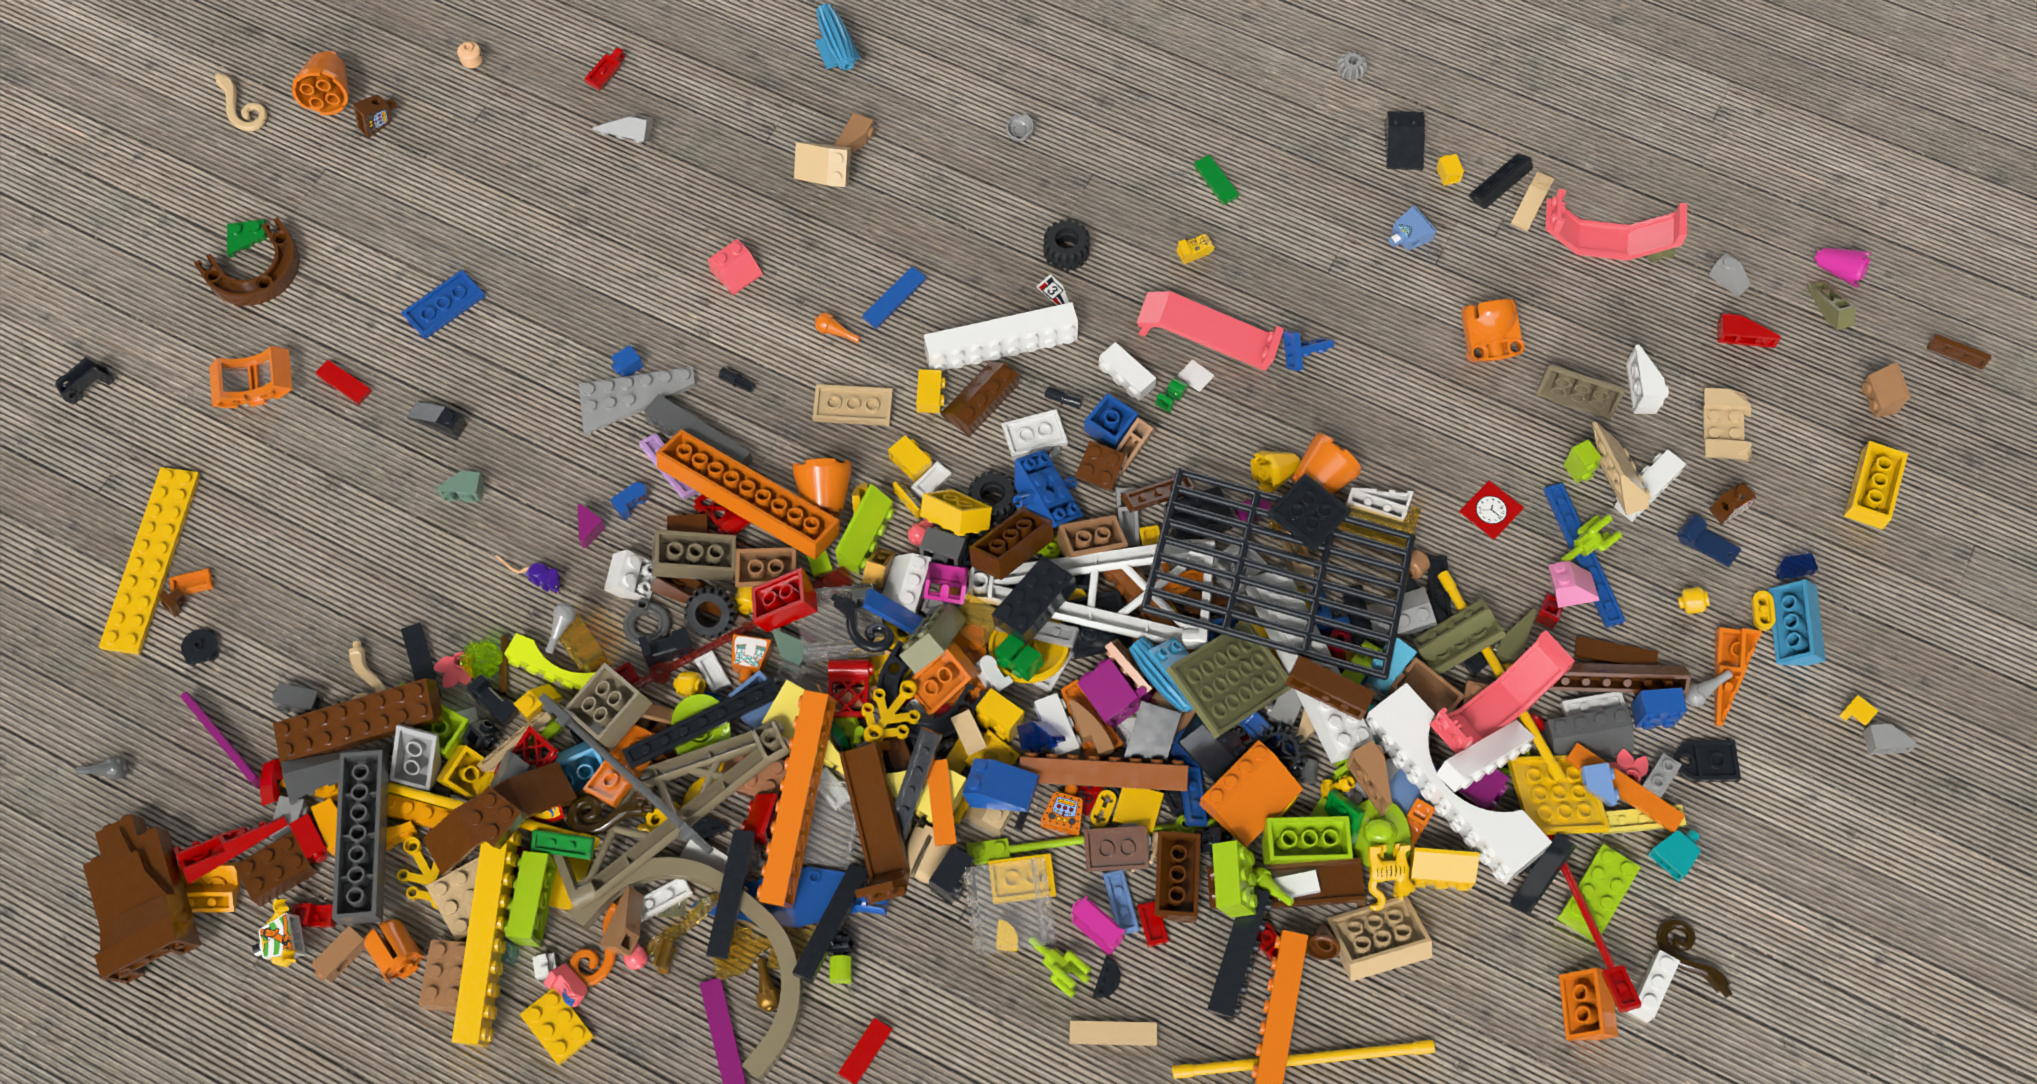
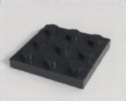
M1304 474L1268 511L1267 515L1315 552L1351 514L1352 510L1308 475Z
M1115 590L1097 594L1095 608L1115 613L1120 611L1123 605L1119 591ZM1088 596L1067 602L1087 606ZM1064 621L1065 625L1079 628L1074 648H1071L1074 660L1106 653L1108 650L1105 646L1117 638L1126 648H1130L1133 645L1132 637Z

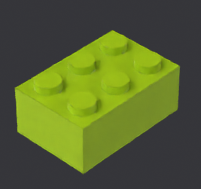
M1237 840L1212 844L1216 908L1231 918L1256 914L1255 907H1257L1258 901L1254 894L1256 877L1252 869V865L1255 863L1253 853Z

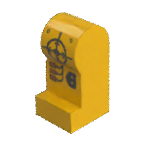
M1203 234L1188 241L1185 239L1178 241L1177 253L1182 263L1187 264L1210 254L1215 247L1209 236Z

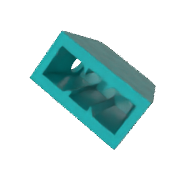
M1691 829L1685 835L1677 830L1655 846L1648 853V856L1675 880L1680 882L1688 874L1701 852V849L1695 844L1700 839V836Z

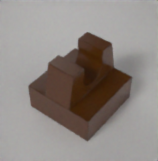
M178 589L169 594L165 590L158 594L162 606L173 617L181 613L179 607L185 603V600L182 598L183 594Z

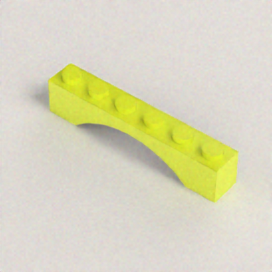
M518 633L515 634L504 653L510 665L519 668V666L524 667L527 672L533 675H537V673L543 675L546 680L552 683L557 681L569 690L574 688L580 691L596 673H575L553 665L541 654L534 640Z

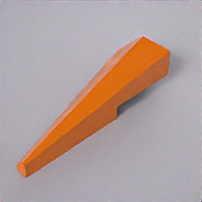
M1721 627L1715 630L1714 678L1727 670H1730L1733 674L1732 678L1722 683L1714 691V726L1716 727L1723 726L1727 713L1732 706V701L1738 692L1750 658L1762 634L1761 630L1745 628L1736 630Z

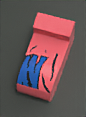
M566 963L551 970L544 981V985L548 989L554 988L563 996L564 1002L571 1007L579 1006L587 993L586 985Z

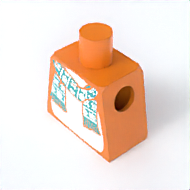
M733 634L732 668L734 672L740 673L738 682L743 684L759 670L762 673L764 672L773 650L770 639Z

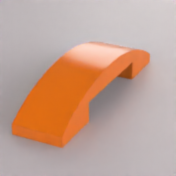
M1419 798L1416 799L1406 816L1411 833V851L1435 811L1434 807Z

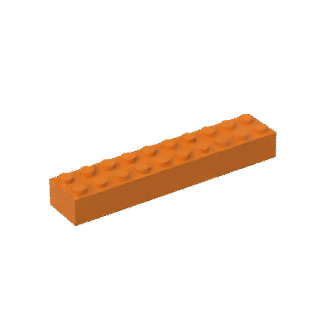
M682 429L656 452L658 469L814 560L839 536V519Z
M804 690L803 695H800L798 700L800 710L799 715L794 719V728H796L794 737H791L789 742L791 752L790 757H787L785 761L786 776L780 784L782 794L781 799H778L776 803L777 818L771 826L773 836L772 841L767 845L766 853L768 854V860L763 865V883L759 885L757 891L759 902L790 909L794 907L837 703L829 694Z

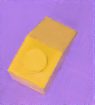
M550 684L527 691L514 703L520 714L527 721H530L540 711L546 712L542 709L544 704L539 700L543 693L556 703L563 699Z

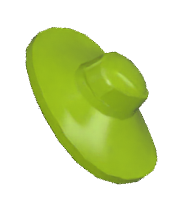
M705 694L691 695L683 699L676 706L671 718V726L720 702L712 696ZM727 723L676 748L678 755L680 756L730 739V724Z
M1369 799L1362 802L1358 807L1365 811L1356 843L1353 845L1357 857L1361 858V862L1366 867H1370L1367 859L1368 846H1374L1375 844H1385L1387 846V851L1384 852L1385 859H1392L1394 844L1410 845V850L1406 852V858L1408 859L1411 851V833L1407 819L1396 804L1391 803L1386 815L1381 817Z

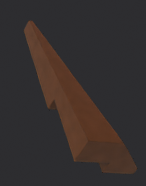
M656 577L650 591L686 604L693 593L700 588L708 586V584L701 579ZM710 601L701 604V610L721 617V610L717 604ZM738 612L735 623L745 626L749 616H744Z

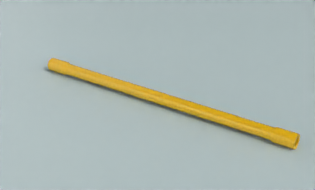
M1449 571L1441 572L1437 577L1445 591L1448 592L1457 610L1460 612L1467 608ZM1491 646L1483 649L1482 653L1498 679L1505 671ZM1526 711L1519 716L1524 727L1535 736L1532 741L1545 761L1555 783L1564 782L1567 776L1559 762L1554 758L1529 712Z
M388 780V792L452 810L466 803ZM525 819L518 827L532 832L533 829L594 837V850L600 844L599 837L569 831Z
M1423 1040L1404 1044L1288 1055L1286 1067L1407 1054H1429L1435 1052L1433 1040ZM1258 1058L1203 1064L1172 1065L1173 1079L1252 1070L1253 1064L1257 1065Z

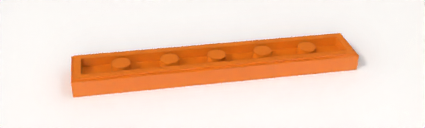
M1579 743L1575 744L1565 759L1566 762L1578 770L1583 766L1607 763ZM1609 764V767H1612L1614 770L1615 780H1612L1614 788L1618 790L1619 797L1671 833H1674L1684 819L1685 814Z

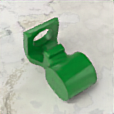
M1174 377L1167 387L1166 395L1158 394L1155 405L1170 414L1174 400L1180 401L1188 389V384Z

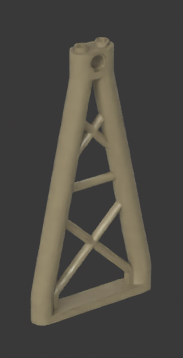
M773 719L750 732L648 766L638 779L648 788L657 785L664 803L688 825L693 826L768 765L790 754V740L787 736H783L782 733L785 732V729L781 722H776ZM749 754L728 772H718L721 763ZM688 774L706 777L699 794L677 811L665 782ZM634 786L631 787L622 799L620 806L631 801L634 793L638 792ZM581 789L575 792L577 798L573 802L584 796H593ZM585 806L580 811L591 808V806ZM563 807L566 817L556 822L544 824L557 827L566 822L569 808ZM578 815L580 823L585 825H591L600 822V820L586 822L583 819V816ZM670 819L664 821L652 832L621 826V822L607 830L608 832L587 877L578 882L569 858L553 854L574 908L579 911L602 898L679 837L678 833L681 830ZM616 833L642 839L598 874Z

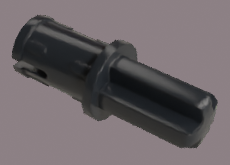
M722 367L718 374L719 378L730 382L733 387L738 386L747 392H753L756 386L754 382L742 377L741 373H735L726 367Z
M1047 387L1044 396L1060 402V405L1066 404L1080 409L1083 402L1082 397L1069 394L1066 390L1063 392L1051 387Z

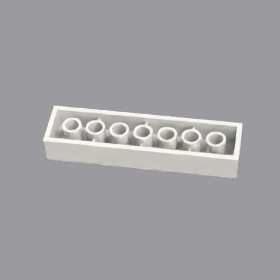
M1070 302L925 334L924 346L929 370H942L943 372L946 369H958L964 365L979 364L987 360H998L1001 357L1016 356L1027 351L1034 352L1045 347L1052 348L1063 343L1070 344L1077 341L1078 319L1073 303Z

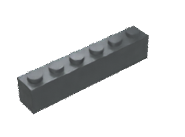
M660 394L644 410L647 422L654 427H660L668 436H674L682 429L746 467L753 461L750 451Z

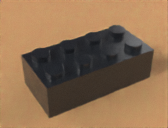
M1042 556L992 613L994 625L1008 635L1012 634L1024 642V646H1027L1077 588L1075 577L1048 558Z

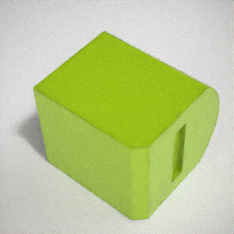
M830 956L829 981L831 984H852L851 956Z

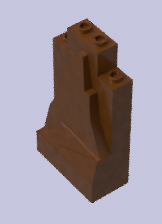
M127 814L121 817V820L105 825L102 830L96 832L95 836L101 855L93 857L90 862L83 865L100 927V952L94 956L100 979L128 984L146 974L144 965L170 952L184 955L201 946V942L169 831L158 827L147 829L144 818Z

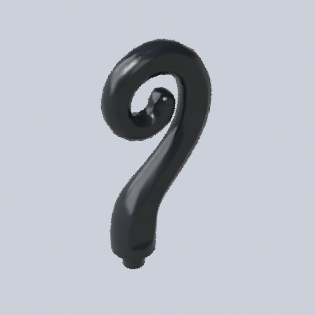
M835 593L832 595L831 600L834 602V607L845 616L848 635L858 648L876 653L886 651L892 646L894 633L890 627L881 623L871 624L864 632L865 639L858 631V615L854 603L844 594L837 595ZM874 633H882L885 637L879 642H873L875 640Z

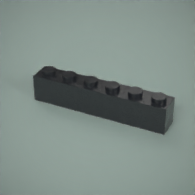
M1254 888V894L1258 901V905L1255 907L1256 914L1235 917L1207 1008L1209 1013L1230 1020H1234L1235 1016H1239L1243 1005V1003H1240L1241 996L1247 993L1249 982H1246L1248 973L1252 974L1255 961H1252L1254 953H1258L1260 950V933H1264L1266 930V913L1271 912L1274 902L1271 899L1270 892Z

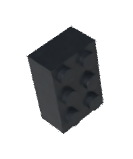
M1218 486L1202 491L1224 497L1221 488ZM1190 496L1177 500L1181 504L1234 518L1230 508ZM1168 503L1164 505V512H1163V515H1164V516H1165V512H1166V508H1167ZM1174 510L1172 518L1174 520L1220 533L1233 529V526ZM1170 527L1173 538L1181 540H1202L1208 538Z

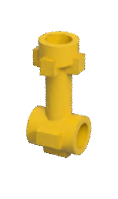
M1347 775L1342 776V779L1336 783L1329 779L1322 780L1321 795L1327 799L1329 791L1334 789L1349 792L1350 789L1355 787V780Z

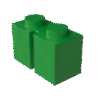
M1009 634L994 650L996 662L1002 668L1012 670V673L1017 678L1029 681L1044 665L1042 654L1029 645L1022 649L1025 645L1024 642Z

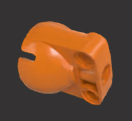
M1514 299L1487 301L1479 303L1478 307L1476 305H1469L1462 308L1461 318L1467 348L1466 358L1470 362L1481 363L1503 360L1524 352L1525 344L1521 337L1517 304ZM1511 343H1514L1516 345V352H1513L1511 350ZM1474 349L1479 350V358L1474 356Z

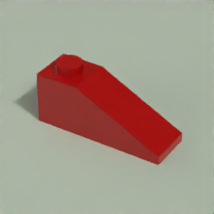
M1733 313L1722 314L1717 322L1718 343L1775 348L1781 339V335L1742 315H1735Z

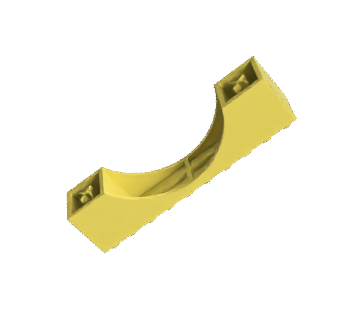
M786 680L764 717L762 724L773 719L776 722L780 721L785 729V732L782 733L783 736H787L789 740L791 737H794L796 729L794 728V719L799 715L800 710L798 700L800 695H803L805 689ZM830 733L824 765L831 769L836 766V770L844 775L839 755L840 751ZM948 768L954 815L964 797L962 792L967 779ZM906 771L887 773L894 804ZM927 779L915 815L919 818H922L923 815L926 816V820L933 825Z

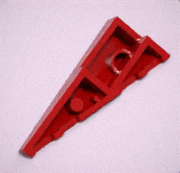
M280 816L279 819L266 823V821L259 822V827L248 830L245 826L214 835L213 838L202 843L199 840L194 841L191 847L181 849L180 846H177L173 850L188 884H191L288 824L285 817Z

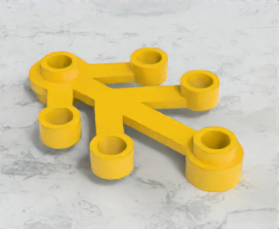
M906 680L901 683L900 694L888 710L885 702V691L881 688L874 690L872 698L877 702L880 720L877 724L873 716L874 706L871 703L863 704L861 714L866 718L868 726L864 730L863 736L867 743L882 742L887 737L897 736L899 739L908 737L909 728L906 725H899L897 728L890 729L884 728L887 724L908 721L910 724H917L919 722L920 713L916 710L896 714L906 699L914 697L917 687L913 681ZM869 708L871 711L866 712L864 709ZM914 715L917 719H912L910 716ZM904 730L906 733L902 734L899 731Z
M415 837L406 839L403 843V849L407 854L413 855L423 875L411 873L407 869H401L397 872V879L402 883L410 881L429 885L436 881L440 871L435 861L430 870L421 853V842ZM412 845H417L414 851L410 850ZM403 873H407L405 879H401ZM411 886L406 890V896L410 900L422 899L430 901L431 905L438 910L429 892L420 891L415 886ZM416 890V895L410 896V892Z

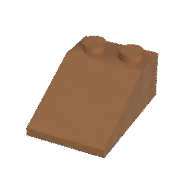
M1371 740L1351 752L1346 767L1381 817H1384L1392 803L1386 762L1381 746L1376 745Z

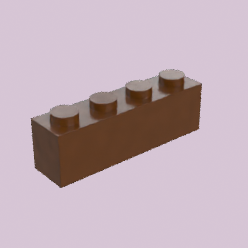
M1298 656L1285 682V685L1360 721L1366 714L1375 693L1367 686L1359 685L1348 677L1341 676L1329 668L1322 667L1312 662L1309 658Z

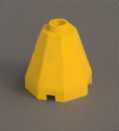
M1257 452L1254 454L1255 458H1252L1250 461L1252 477L1254 481H1259L1260 485L1257 486L1260 490L1269 493L1274 492L1294 476L1301 462L1300 458L1291 452Z

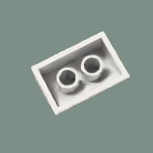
M915 553L895 556L882 595L918 615L924 595L929 562H932L931 557Z

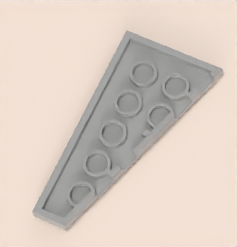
M693 366L580 383L579 392L584 436L588 437L592 432L598 429L603 430L613 422L622 421L644 411L658 394L668 398L696 387Z

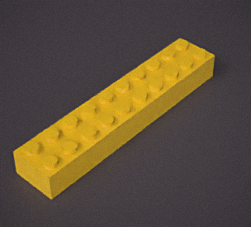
M516 829L501 849L494 848L487 842L480 846L452 1035L453 1043L489 1047V1042H492L494 1037V1029L491 1028L492 1021L496 1019L497 1015L495 1000L500 994L498 979L499 975L501 976L503 973L501 958L502 954L506 951L504 925L509 920L507 919L508 907L512 899L510 897L511 889H513V882L516 878L513 876L514 868L517 867L519 859L517 847L521 845L522 834L519 829Z

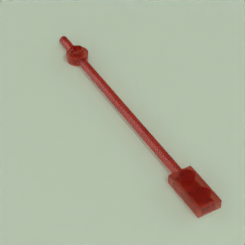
M842 566L811 582L817 595V603L833 594L852 586L853 582ZM751 621L668 665L662 662L655 663L650 668L649 675L631 685L638 690L651 682L664 684L670 679L672 671L732 641L733 634L743 635L758 626ZM658 670H663L661 674H656Z

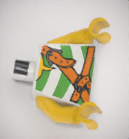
M286 898L276 899L273 902L275 912L266 925L260 928V942L253 944L252 950L256 956L262 955L264 959L271 960L275 965L289 967L292 963H296L294 957L306 955L300 916L286 913V911H289V906H285Z

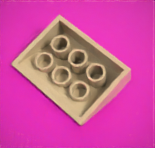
M1593 422L1596 450L1602 457L1599 464L1625 514L1629 515L1649 508L1650 492L1648 488L1643 487L1644 483L1641 475L1636 474L1637 470L1634 462L1629 461L1627 449L1622 448L1620 442L1600 424Z
M1404 896L1402 900H1399L1398 897L1386 900V905L1379 911H1372L1369 906L1326 918L1330 931L1340 943L1341 950L1339 956L1350 981L1432 958V940L1407 896Z

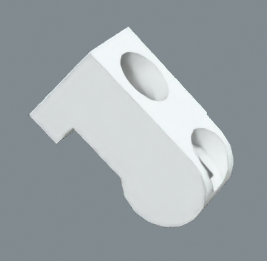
M983 656L975 664V667L981 673L978 675V678L987 691L992 688L999 693L1013 683L1009 675L1007 677L1002 675L997 667L996 660L992 656Z

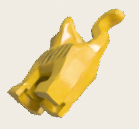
M1404 843L1394 844L1392 859L1384 858V852L1387 851L1385 844L1368 846L1367 859L1370 866L1368 869L1370 876L1368 887L1369 892L1378 899L1377 903L1369 906L1370 910L1379 911L1386 905L1384 893L1377 888L1378 882L1395 880L1393 897L1398 896L1399 900L1415 891V885L1409 880L1410 868L1406 858V852L1410 850V845Z

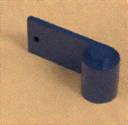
M1690 515L1677 533L1679 541L1729 568L1742 549L1706 529V521L1700 516Z

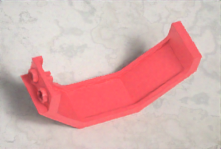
M1558 189L1556 196H1553L1552 199H1547L1545 230L1576 255L1629 261L1682 246L1687 236V203H1679L1676 211L1671 214L1624 225L1578 218L1565 208L1566 202H1562L1566 194L1564 189Z
M1545 630L1539 635L1537 641L1496 681L1459 709L1446 714L1448 710L1444 707L1429 725L1452 751L1458 754L1512 723L1525 713L1571 669L1575 660Z

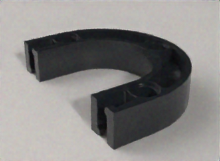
M900 640L885 661L877 683V688L885 691L887 710L900 694V685L909 670L905 662L897 659L903 649L902 646L905 644ZM893 664L900 665V670L897 673L890 672ZM968 683L954 706L946 714L935 719L920 718L919 722L913 724L909 729L908 737L917 740L922 727L942 734L941 741L957 735L950 718L959 714V710L963 706L969 707L974 718L976 706L986 693L980 691V696L971 705L966 700L971 690L974 691L975 686ZM902 705L896 714L908 713V711ZM913 715L910 716L912 719H917V717Z

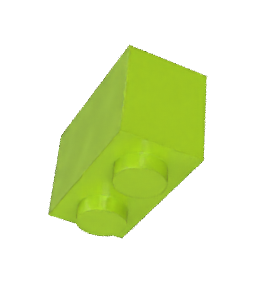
M1588 439L1571 449L1563 466L1576 484L1582 480L1586 482L1594 476V472L1598 469L1602 457Z

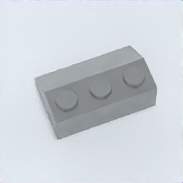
M1425 587L1405 593L1396 638L1438 625ZM1378 603L1367 605L1368 611L1392 617L1394 609L1392 607ZM1371 620L1374 631L1389 635L1390 625Z

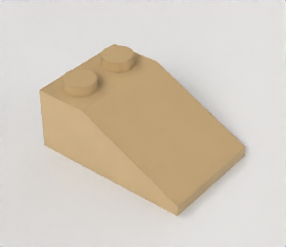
M796 142L794 179L829 186L846 187L849 184L851 147Z

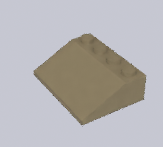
M1549 364L1542 375L1536 395L1610 420L1626 389Z

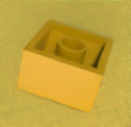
M458 745L436 778V781L471 800L484 792L494 777V771H481L476 764L484 759V757L466 745Z

